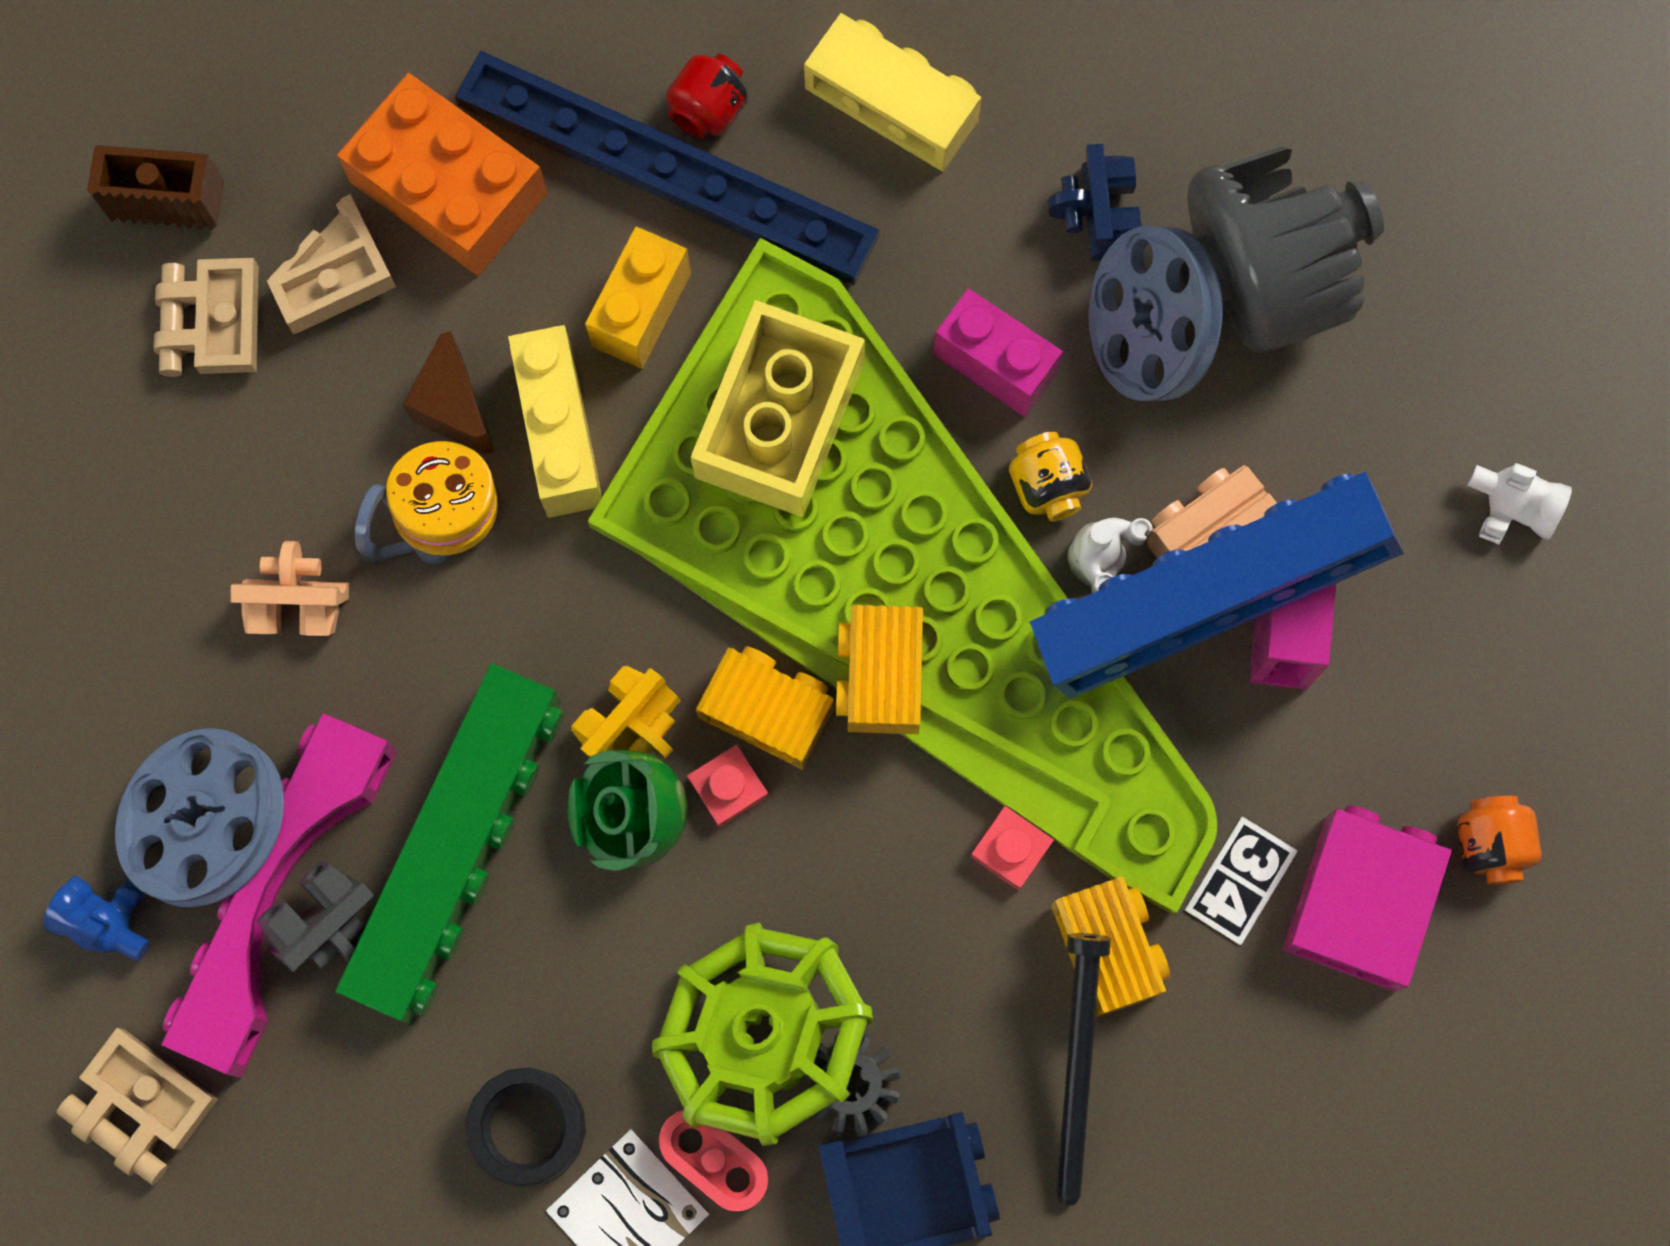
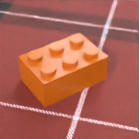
M409 72L337 154L340 164L352 185L477 276L483 272L548 194L540 166Z

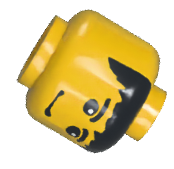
M1046 432L1029 438L1017 446L1016 452L1018 455L1011 461L1009 473L1025 511L1032 515L1047 514L1051 522L1063 520L1078 513L1082 509L1079 501L1085 498L1093 487L1092 479L1078 444L1072 439L1060 438L1058 432Z

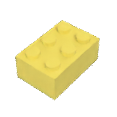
M755 300L690 457L694 477L803 517L863 368L865 339Z

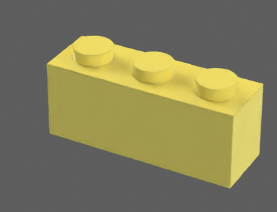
M840 13L804 63L806 90L942 172L979 121L981 96L976 93L971 84L961 77L955 75L948 77L930 66L927 59L916 50L908 47L903 49L884 39L881 32L874 25L864 20L854 21Z
M565 325L508 336L539 497L547 517L551 518L596 508L602 498L573 350Z

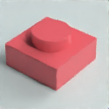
M737 744L687 775L689 782L719 828L769 797L767 790Z
M1004 806L970 857L1019 891L1054 839Z

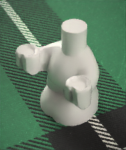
M1518 463L1498 473L1475 465L1467 483L1468 487L1488 494L1490 516L1485 519L1479 537L1497 545H1500L1512 520L1529 526L1538 536L1549 540L1567 508L1572 488L1562 483L1548 482L1536 476L1537 471Z
M1113 517L1085 525L1078 531L1068 548L1067 561L1071 572L1085 585L1091 586L1092 593L1099 591V585L1105 580L1117 576V573L1124 566L1126 551L1121 541H1130L1136 546L1142 545L1147 538L1145 535H1149L1153 529L1151 523L1144 518H1138L1130 522Z

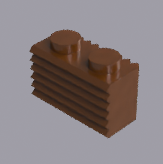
M96 145L87 190L111 222L119 218L122 223L130 219L133 224L141 220L144 225L152 221L155 226L163 222L166 227L171 223H174L177 227L185 223L188 228L196 224L199 229L207 225L212 230L218 224L224 181L221 173L218 172V168H215V163H212V159L209 158V154Z

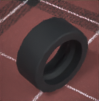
M531 1067L507 1070L488 1080L472 1099L465 1121L467 1145L477 1165L494 1180L519 1187L546 1184L564 1174L579 1156L586 1135L584 1109L575 1091L556 1075ZM532 1090L544 1094L555 1103L561 1115L562 1133L558 1145L548 1157L537 1163L518 1164L507 1160L497 1151L491 1139L490 1123L495 1109L504 1098L515 1092Z

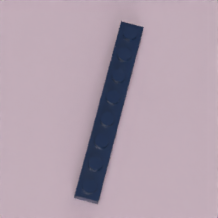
M481 50L455 95L459 107L757 242L759 238H762L818 269L854 286L879 239V229Z

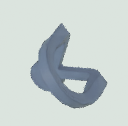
M376 483L370 487L361 503L355 526V545L357 551L366 562H378L413 551L427 564L442 563L450 556L431 555L421 552L410 546L406 541L381 548L372 543L370 540V525L374 510L381 499L387 508L388 505L386 486Z

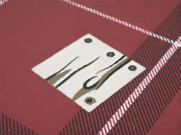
M631 1129L546 1210L577 1246H678L709 1215Z

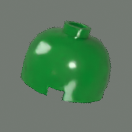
M622 749L607 750L591 756L584 763L591 765L585 770L582 779H574L569 789L567 815L575 843L578 847L586 846L590 854L597 859L589 861L598 868L607 870H632L660 861L677 844L686 825L688 805L684 787L676 773L653 754Z

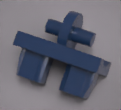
M1104 144L1086 145L1087 161L1081 167L1083 189H1079L1077 176L1067 175L1061 178L1062 191L1055 193L1047 200L1049 215L1054 218L1065 219L1067 233L1081 232L1083 230L1082 217L1086 216L1091 261L1102 260L1109 247L1121 235L1131 229L1142 226L1138 206L1110 208L1109 195L1134 193L1136 188L1134 157L1105 156Z

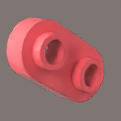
M684 1110L671 1115L661 1128L659 1147L664 1159L674 1169L726 1210L745 1211L753 1208L763 1199L768 1188L769 1176L764 1162L728 1131L705 1125L698 1128L691 1127L682 1118ZM688 1129H696L702 1135V1146L694 1153H687L680 1146V1137ZM734 1168H743L749 1174V1186L742 1192H734L727 1185V1175Z

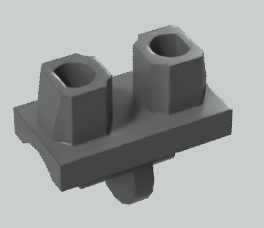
M320 861L299 882L317 902L300 918L286 902L280 900L266 910L256 921L267 940L272 944L267 949V952L279 964L283 963L292 972L309 957L320 969H323L337 954L349 963L355 951L354 946L350 942L365 929V925L354 914L374 896L363 882L350 876H345L330 864Z

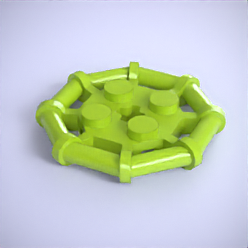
M758 922L747 924L744 933L691 965L682 964L676 972L680 977L660 1036L652 1041V1055L660 1059L684 1108L682 1118L693 1128L705 1125L759 1139L763 1146L777 1144L780 1135L836 1101L842 1104L850 1095L846 1089L865 1028L873 1022L872 1007L864 1004L838 956L839 947L835 942L827 937L814 940L763 929L761 923ZM769 954L797 960L800 963L791 973L765 967V957ZM746 959V968L737 972L741 976L740 978L728 985L724 981L716 986L709 982ZM821 974L837 1006L820 1009L819 1005L815 1002L808 986L817 975ZM699 993L706 996V1000L696 1029L692 1032H686ZM763 1016L770 1017L769 1025L773 1028L770 1036L761 1043L754 1044V1039L747 1034L749 1025H759ZM840 1027L825 1073L814 1064L824 1029ZM700 1051L709 1064L707 1067L711 1074L701 1086L685 1057L689 1052ZM804 1075H807L817 1083L774 1109L773 1094L777 1091H786L795 1087ZM727 1088L754 1094L755 1112L719 1104L717 1100Z

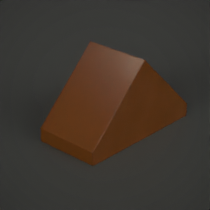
M452 331L440 334L403 406L413 423L465 445L483 455L493 452L494 448Z

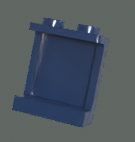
M963 1112L818 1146L841 1246H948L992 1236L990 1222L1000 1220L992 1184L980 1186L975 1161L985 1159L977 1122L966 1124Z

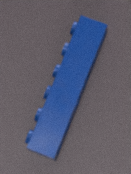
M1366 471L1356 476L1353 474H1343L1334 477L1324 483L1320 492L1300 501L1289 499L1276 503L1265 511L1264 517L1244 526L1235 524L1223 527L1209 536V542L1188 551L1178 549L1167 552L1153 562V567L1132 576L1130 574H1121L1111 577L1099 585V591L1079 600L1074 598L1060 600L1047 607L1044 612L1045 615L1030 621L1053 685L1069 699L1075 698L1404 554L1377 491Z

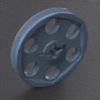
M1169 226L1136 227L1121 235L1109 247L1096 271L1090 293L1088 317L1093 352L1108 382L1119 393L1137 401H1167L1185 395L1200 382L1215 356L1222 327L1221 288L1210 256L1201 243L1191 234L1182 229ZM1149 243L1153 251V260L1151 267L1147 271L1144 264V251ZM1183 262H1186L1189 268V281L1183 290L1179 281V273ZM1120 281L1123 287V300L1118 308L1115 303L1114 294L1116 285ZM1190 320L1195 328V339L1191 348L1188 347L1185 340V328ZM1124 338L1127 340L1129 347L1128 359L1125 364H1123L1120 357V346ZM1159 357L1164 366V377L1160 385L1155 378V365Z
M216 728L197 729L183 733L157 748L140 765L128 783L116 817V851L119 862L129 880L142 892L170 905L183 908L211 905L228 898L243 888L267 861L278 839L282 825L284 792L280 775L274 763L255 744L233 732ZM210 748L211 760L209 765L202 773L192 775L191 765L194 757L201 750ZM254 766L255 779L252 785L243 793L236 794L234 786L237 775L244 768ZM164 785L166 788L164 802L157 810L148 813L146 809L148 796L156 787ZM203 808L211 811L206 812L205 816H202ZM193 819H196L195 827L188 824L193 822ZM252 822L254 827L252 840L242 850L235 851L233 848L235 832L244 823ZM162 840L164 849L160 861L154 867L145 869L144 856L147 849L153 843ZM206 860L208 868L206 877L200 885L189 889L187 885L188 872L196 862Z

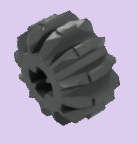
M866 1033L863 1035L853 1067L861 1071L860 1081L869 1085L866 1095L861 1097L859 1093H856V1101H845L843 1104L836 1101L811 1117L815 1123H819L824 1120L831 1110L835 1111L837 1116L832 1125V1134L841 1136L844 1131L846 1116H854L855 1131L859 1137L867 1135V1124L863 1114L868 1111L877 1123L884 1126L889 1121V1117L876 1102L878 1099H881L890 1104H899L902 1098L900 1093L882 1088V1083L896 1081L902 1077L900 1068H890L881 1072L878 1069V1066L888 1059L891 1050L885 1045L879 1048L870 1059L865 1055L870 1045V1035ZM820 1043L816 1056L826 1064L823 1069L826 1073L831 1054ZM808 1087V1088H805V1089L801 1090V1091H800V1094H801L802 1092L806 1091L807 1089L811 1088V1087Z

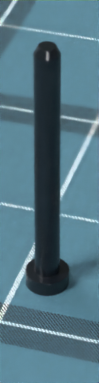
M1091 933L1068 934L1067 951L1076 954L1056 1195L1061 1204L1070 1206L1076 1205L1081 1197L1100 957L1110 955L1111 947L1110 937Z

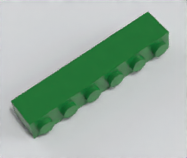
M490 663L337 986L336 993L409 1025H412L416 1014L421 1017L426 1015L438 990V983L432 980L442 959L447 961L452 959L462 940L464 928L458 926L466 906L468 903L475 906L485 891L490 873L484 871V868L492 850L501 851L510 837L515 818L510 817L509 814L518 794L526 797L535 783L540 765L534 762L543 741L552 743L560 729L564 718V711L558 709L561 700L556 690Z

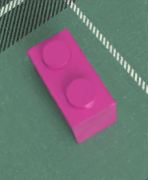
M969 288L936 330L933 349L934 357L1025 418L1056 377L1063 354L1062 350Z

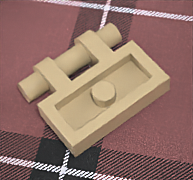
M254 258L197 260L196 281H184L185 266L181 264L165 263L162 265L161 283L155 286V304L161 307L160 331L154 334L153 349L154 353L159 355L160 375L167 377L182 375V356H186L188 353H195L194 367L200 374L257 372L259 266ZM190 305H196L195 329H183L184 309Z
M117 1027L79 1077V1079L96 1090L97 1094L88 1105L71 1094L61 1103L57 1114L73 1126L72 1134L86 1144L94 1141L116 1158L114 1162L116 1167L128 1176L136 1173L153 1186L168 1169L167 1164L151 1153L156 1142L160 1138L173 1149L181 1150L218 1099L125 1029ZM116 1107L140 1123V1126L131 1137L109 1122L110 1116Z

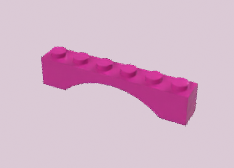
M325 713L322 714L317 726L311 724L306 729L297 748V756L301 759L291 779L284 778L281 781L284 792V814L275 846L259 872L243 888L221 901L217 913V919L221 920V923L211 943L207 941L203 943L192 961L190 974L194 978L184 999L181 997L177 998L165 1016L163 1031L167 1032L161 1044L162 1046L224 1074L242 1078L268 1024L262 995L261 956L265 935L256 921L266 910L275 904L278 893L295 865L316 841L345 818L373 804L398 752L387 740Z

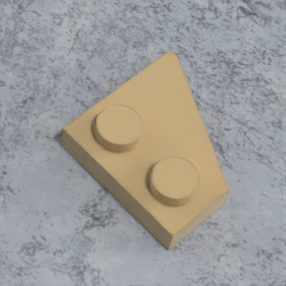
M351 194L343 197L336 204L339 214L321 233L313 229L299 245L296 255L290 260L284 261L267 280L293 335L396 287Z

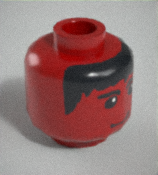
M716 54L714 58L707 55H694L690 58L666 91L667 103L671 108L668 111V116L672 122L683 132L696 139H704L705 136L718 137L725 133L748 101V91L741 79L743 76L742 69L736 62L723 54Z

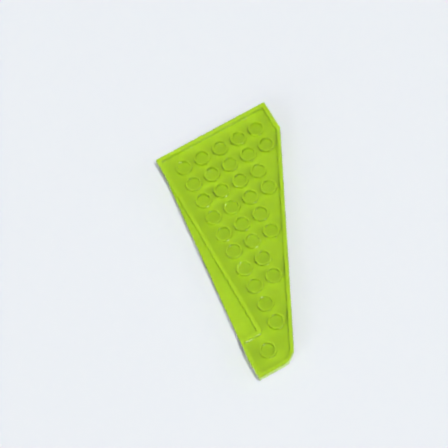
M759 238L588 519L589 527L637 553L836 691L837 680H849L850 658H838L839 622H851V606L922 607L919 734L900 735L1000 804L1011 809L1109 879L1114 880L1123 876L1128 889L1137 887L1143 899L1174 916L1182 905L1216 839L1217 816L1209 794L1124 676L1072 699H1069L1053 685L1030 621L1045 615L1044 612L1047 607L1060 600L1068 599L839 279ZM755 300L865 339L863 368L803 517L698 480L694 477L690 457Z

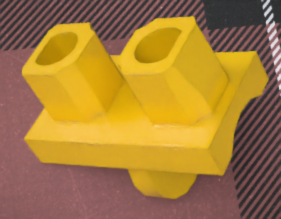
M623 666L610 680L608 691L620 703L607 718L593 708L584 710L571 725V731L583 745L580 749L588 758L607 750L624 749L647 754L652 750L661 758L666 759L673 749L662 737L675 723V720L669 714L680 703V698L666 685L664 678L651 668L643 674L631 667Z

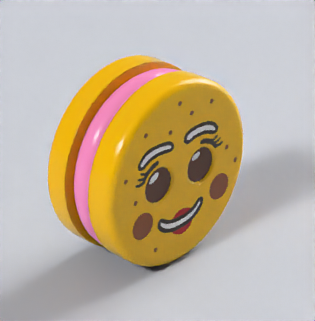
M436 441L417 446L396 462L387 479L386 500L394 525L400 536L410 546L421 552L443 556L464 552L481 542L495 523L498 513V498L491 471L484 459L465 445L449 441Z

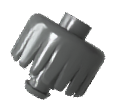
M1287 147L1269 150L1224 166L1214 165L1206 167L1194 175L1190 181L1187 194L1188 211L1194 238L1207 251L1218 275L1223 314L1237 338L1250 350L1259 353L1275 351L1353 320L1357 312L1362 308L1364 296L1352 297L1362 292L1364 279L1361 275L1344 280L1340 279L1356 271L1362 265L1357 242L1364 240L1368 245H1372L1384 232V222L1378 201L1369 185L1363 182L1348 181L1345 191L1341 193L1332 186L1321 187L1306 192L1304 186H1300L1269 198L1292 183L1291 169H1276L1289 161L1292 149ZM1183 262L1180 273L1186 287L1189 281V268L1187 263Z

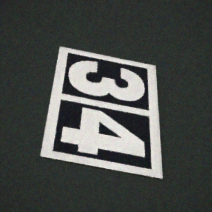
M1242 816L1185 911L1237 944L1242 945L1298 851Z

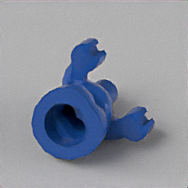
M74 876L55 893L45 912L43 927L46 931L57 936L69 937L79 947L97 953L118 951L139 962L145 956L150 946L148 939L130 930L133 910L143 902L146 893L137 888L129 879L117 889L115 897L109 903L100 896L95 895L90 885L84 879Z

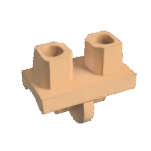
M284 541L280 550V557H261L260 573L279 575V580L245 579L242 584L231 585V602L242 603V618L245 633L276 634L280 632L281 604L300 605L301 635L330 636L336 630L339 604L349 600V582L301 581L302 575L320 576L321 560L320 558H302L301 546L298 541Z

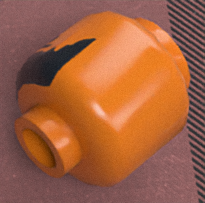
M1513 795L1486 797L1469 802L1470 810L1462 814L1457 821L1464 867L1474 874H1486L1487 885H1504L1524 881L1523 870L1536 866L1542 859L1535 812L1529 806L1519 804L1518 797Z

